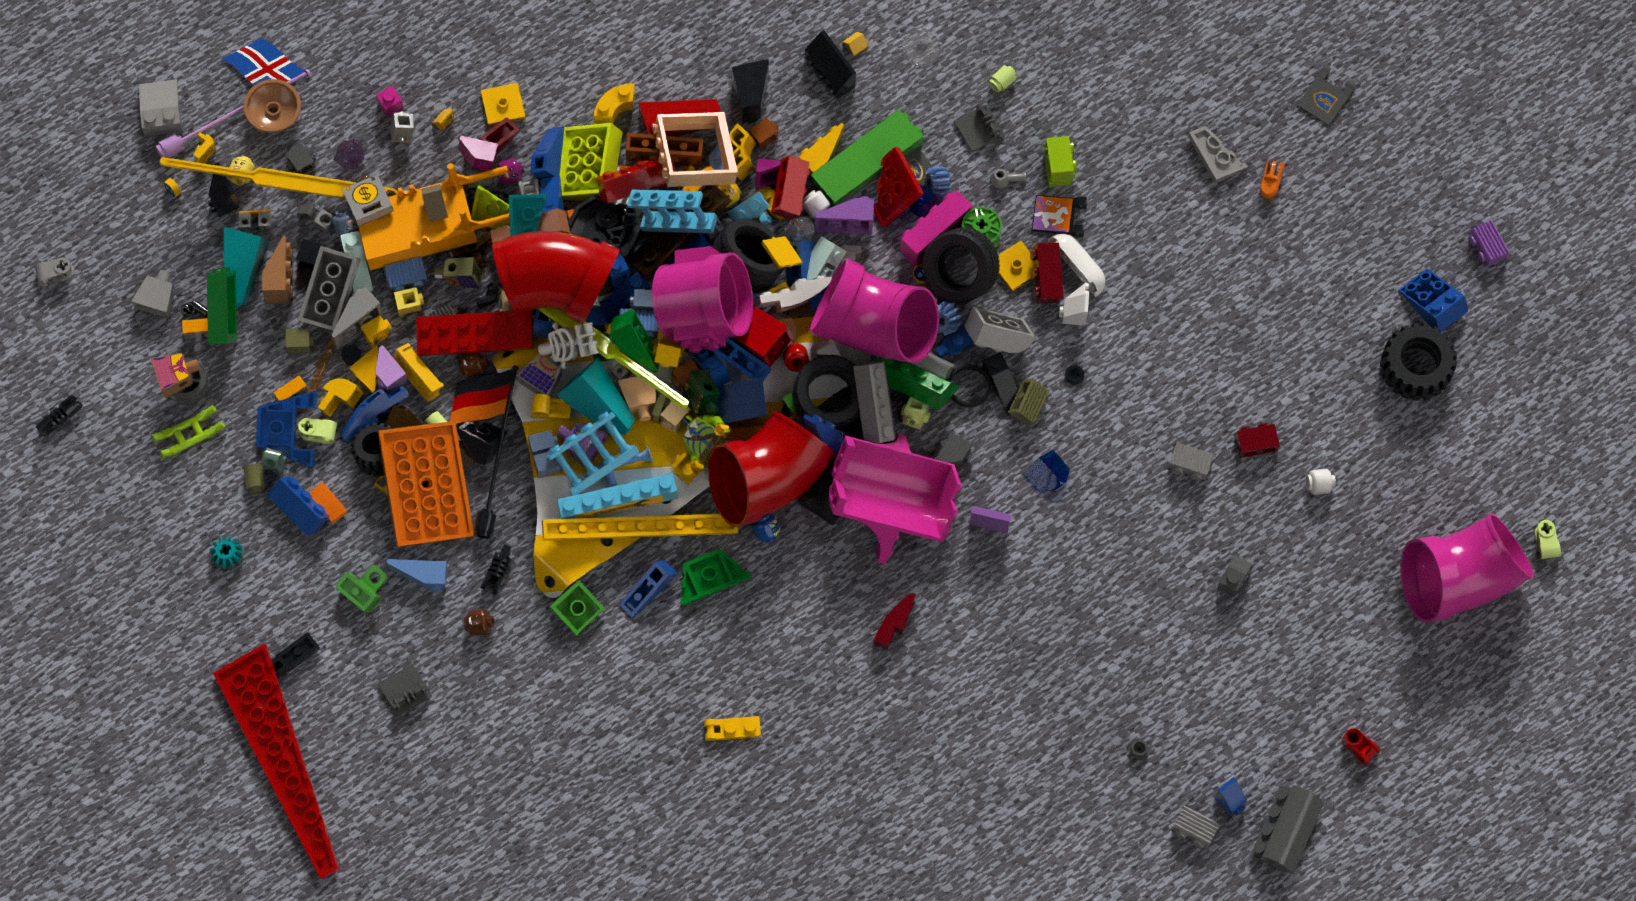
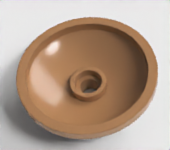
M268 79L257 83L248 91L244 100V113L248 122L254 128L266 133H277L288 129L297 121L301 112V100L296 89L291 84L278 79ZM272 109H276V110H277L276 113H271L270 111H271Z

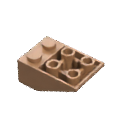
M286 236L281 238L262 272V292L266 304H290V297H293V286H291V279H293V268H291L293 250H291V243L287 242Z

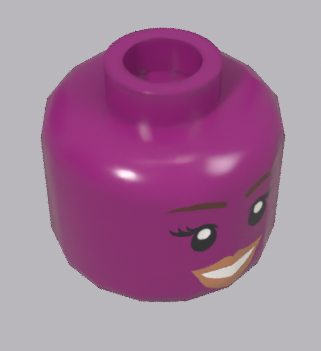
M510 158L497 164V168L507 166L509 172L497 176L499 183L508 186L521 181L522 173H525L521 162L517 163L514 158Z

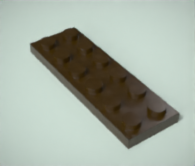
M703 185L698 190L703 193L700 204L703 213H715L718 215L732 202L730 197L715 185ZM684 209L685 212H694L693 210ZM655 232L632 255L629 264L647 280L651 281L657 269L661 265L669 264L675 258V251L683 250L699 233Z

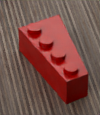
M717 99L639 102V112L646 134L656 135L653 134L652 125L655 124L656 117L659 114L721 112ZM704 129L665 131V136L679 137Z

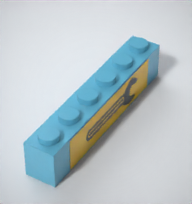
M670 473L557 499L561 519L596 518L678 499L674 475Z

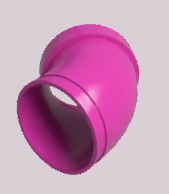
M845 258L835 272L818 305L809 333L827 342L832 339L855 350L886 359L910 363L923 360L935 343L939 327V310L932 292L925 287L906 285L883 279L864 271L865 267Z
M1489 513L1485 518L1445 537L1428 536L1410 540L1403 549L1400 563L1401 583L1406 601L1413 614L1424 623L1448 620L1454 614L1485 605L1523 585L1525 581L1534 577L1532 567L1519 543L1505 524L1493 513Z

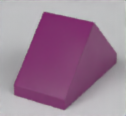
M758 158L755 176L756 189L777 183L780 167L779 160Z

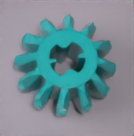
M227 536L226 540H223L222 537H219V543L213 541L212 544L215 548H210L209 551L213 554L210 558L211 561H215L217 567L222 565L223 569L226 570L227 564H230L231 568H234L233 562L240 564L241 561L238 557H243L244 554L240 551L243 547L242 544H238L236 538L231 540L230 536ZM228 549L229 554L225 555L224 551Z

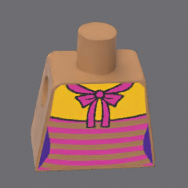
M182 353L151 358L161 392L165 398L192 385L193 381L190 373L201 370L197 359L186 362Z

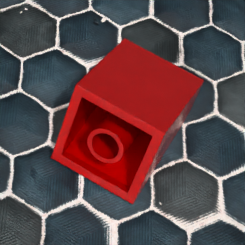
M756 306L753 309L752 321L747 333L743 336L732 337L736 343L769 367L774 364L785 348L794 340L788 326Z

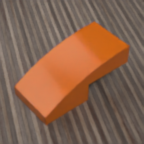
M323 482L309 491L312 499L324 507L325 512L329 515L328 520L332 524L348 513Z

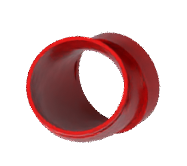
M555 231L522 233L504 238L501 241H495L492 244L500 281L515 314L518 315L524 311L538 308H555L567 312L566 317L582 325L592 309L620 249L604 241L599 244L581 236Z
M773 411L769 420L748 440L744 442L734 440L717 444L713 447L708 460V479L716 508L722 518L733 527L756 523L762 516L784 508L804 494L820 478L836 454L811 432L783 414Z

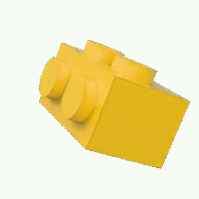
M664 336L654 346V362L666 368H670V366L678 367L683 360L685 348Z

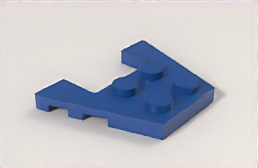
M311 391L259 406L257 410L256 446L265 450L270 448L283 452V456L293 461L314 467V449H295L297 408L317 409L318 391Z

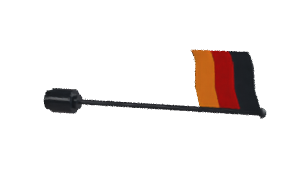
M517 365L512 366L510 370L498 374L462 380L456 386L450 421H455L456 425L466 421H484L504 415L486 509L478 511L476 515L474 531L475 536L479 538L490 539L494 531L496 515L490 510L516 372L519 370Z

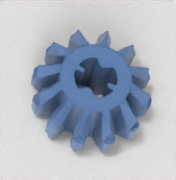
M943 166L928 168L925 172L926 177H924L926 192H928L929 197L937 199L945 197L950 193V173Z
M948 301L938 303V333H943L944 335L954 333L963 323L960 319L962 315L958 312L959 308H955L954 303H949Z

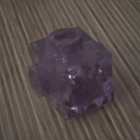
M343 140L339 144L338 151L333 160L347 170H356L364 161L367 149L361 146L362 144L358 140Z

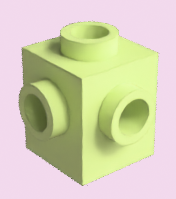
M910 397L907 404L903 405L901 411L903 416L902 424L921 430L923 424L928 423L930 418L929 406Z

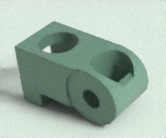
M266 448L262 458L264 472L281 477L287 461V457L283 456V452Z

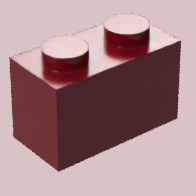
M1263 423L1254 428L1242 427L1235 435L1240 458L1277 452L1280 447L1275 424Z

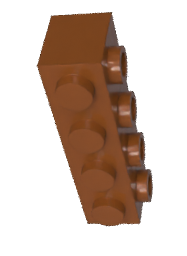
M627 133L626 160L632 162L652 161L654 157L659 156L660 151L656 148V135ZM666 136L670 159L673 160L674 165L687 164L693 167L702 165L703 139Z

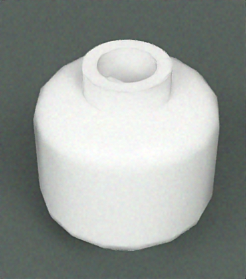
M813 190L803 199V209L812 219H815V214L828 209L831 205L830 201L821 191L815 192Z
M1328 469L1311 470L1309 475H1306L1305 484L1307 490H1310L1313 495L1329 494L1332 491V487L1336 485V479Z

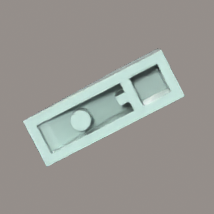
M356 231L340 235L344 253L361 259L353 283V291L363 289L365 286L370 292L373 291L360 232Z

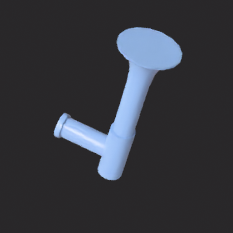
M647 445L643 452L636 454L620 466L638 461H649L653 464L649 446ZM604 462L598 463V464H597L598 468H599L600 466H602V465L604 464ZM611 471L606 475L608 487L617 485L614 473Z

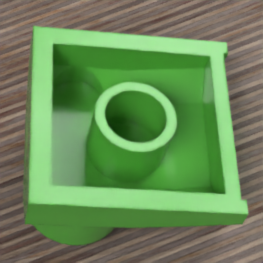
M579 580L570 586L549 607L553 614L576 636L605 610L601 603Z

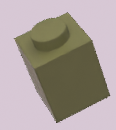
M309 328L286 329V350L288 354L311 353V347H314V335L310 334Z

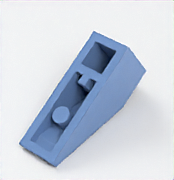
M387 559L388 569L432 592H440L441 589L446 590L448 568L446 561Z

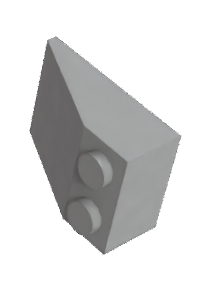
M177 79L139 84L140 116L144 136L149 137L183 132Z
M366 286L352 294L332 333L333 343L337 351L362 333L361 326L379 315L383 317L380 302Z

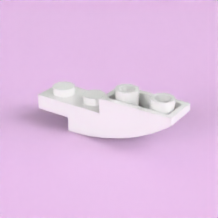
M822 275L808 281L806 278L798 279L790 289H782L774 294L771 292L761 293L755 301L756 307L775 306L777 313L797 308L809 302L824 290L832 278H825Z

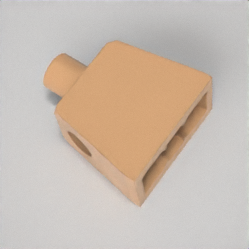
M638 376L618 380L620 394L631 413H638L639 420L642 422L650 420L649 410H654L656 404L655 388Z

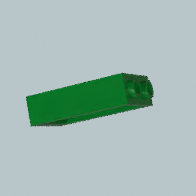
M219 267L218 269H213V272L207 273L208 344H228L237 341L236 271H230L229 267Z

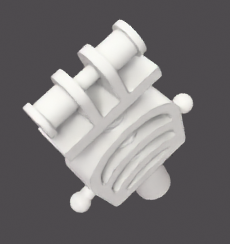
M593 322L575 325V332L571 328L559 329L558 324L553 323L552 327L555 331L548 334L550 342L539 345L540 355L552 354L555 362L561 361V369H566V361L575 360L579 351L581 357L598 354L599 351H597L596 347L598 342L597 340L593 341V335H596V332H593Z

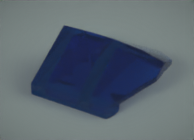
M1051 450L1040 456L1023 474L1040 493L1057 490L1065 484L1070 468L1054 450Z

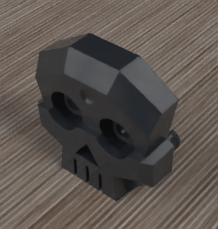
M596 194L577 205L568 222L569 234L581 236L599 244L604 241L620 249L619 253H621L627 263H629L642 236L641 222L636 215V208H629L622 203L617 205L611 202L607 203Z

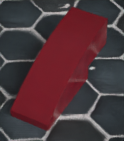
M506 117L481 136L479 140L497 143L496 155H498L520 132V129Z
M911 593L904 598L885 617L874 637L873 645L888 650L894 633L903 634L916 599L915 593Z

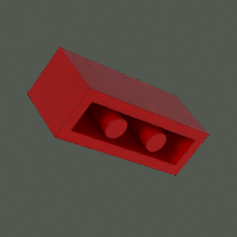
M790 155L781 159L771 210L772 214L790 220L801 215L803 211V197L806 194V180L810 173V162Z

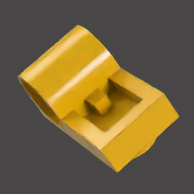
M535 394L532 397L531 418L570 421L571 406L562 399L551 398L546 394Z

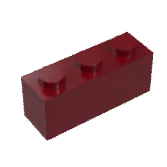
M1059 242L1036 243L1030 250V259L1033 260L1034 268H1032V278L1035 279V286L1033 288L1034 298H1036L1037 304L1060 303L1064 299Z

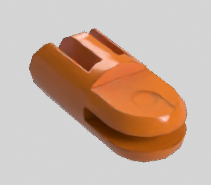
M1270 160L1266 161L1260 185V194L1264 199H1273L1278 194L1285 167L1284 162H1280L1276 176L1278 162L1273 161L1270 169Z

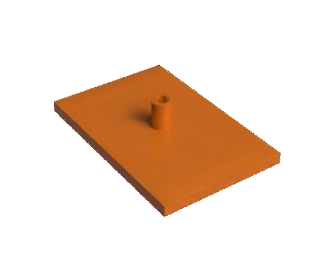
M455 421L378 431L396 547L474 537Z

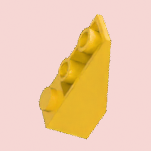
M843 123L833 126L823 138L819 137L809 149L805 148L799 154V159L810 162V177L811 174L832 160L844 132Z

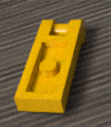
M759 716L704 720V727H706L707 732L705 734V741L761 737ZM714 727H720L721 733H715Z

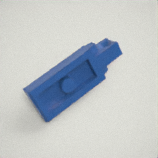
M962 327L941 341L942 345L936 349L935 353L940 358L948 353L950 356L957 355L972 346L974 342L966 328Z

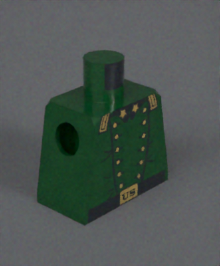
M707 369L690 371L682 396L689 402L688 407L695 415H716L719 412L716 403L720 392Z

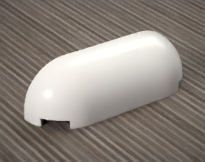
M1057 234L1048 239L1049 243L1059 242L1060 256L1083 283H1089L1090 292L1095 297L1098 296L1105 287L1104 273L1079 242L1067 234Z

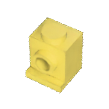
M417 287L394 292L399 316L422 310L421 305L424 304L422 293L418 294Z

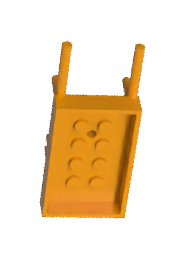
M452 163L448 164L449 176L442 183L427 186L431 187L440 184L448 218L429 222L421 191L423 188L416 189L413 184L409 185L410 189L407 191H403L402 187L398 188L397 195L388 197L394 209L393 212L359 226L370 271L396 262L476 243L478 241L475 230L510 221L509 213L479 222L472 220L463 185L507 174L509 173L507 166L464 176L456 174L454 165ZM381 204L363 210V213L365 214L380 208Z

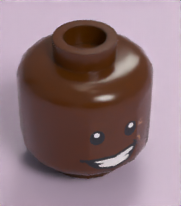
M482 353L462 354L461 360L458 361L461 373L469 378L484 374L486 366L489 365L487 356L482 355Z
M484 609L471 610L464 617V628L472 636L488 635L491 628L495 625L494 617L490 616V613Z

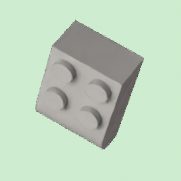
M974 306L964 325L976 346L980 348L989 347L997 352H1022L1033 343L1035 338L1024 319Z

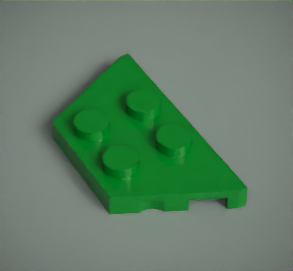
M721 549L683 563L681 606L684 607L752 579V575L741 568L736 561L730 559Z

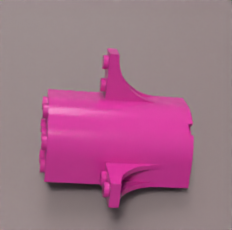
M897 433L894 442L887 444L872 443L849 436L844 437L831 475L833 477V484L830 485L829 489L830 506L834 515L862 522L874 531L878 539L875 551L878 563L886 564L887 559L892 556L893 545L895 541H898L900 532L943 543L945 536H948L950 533L951 522L956 519L958 513L954 498L956 493L960 492L962 483L959 480L955 465L913 454L910 452L905 434Z

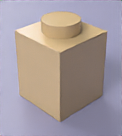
M672 401L660 415L662 426L676 433L682 426L681 421L687 415L690 416V408L683 409Z

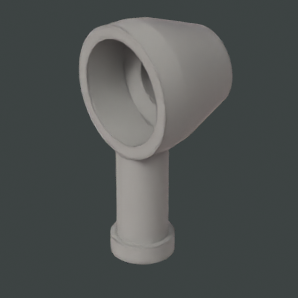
M997 169L992 173L990 181L994 187L1001 189L1005 188L1009 182H1026V172L1023 174H1008L1003 169ZM1002 174L1003 177L999 178L997 177V175Z

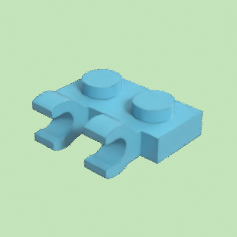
M760 191L727 212L732 221L739 219L752 220L758 216L764 226L773 222L766 212L770 206Z

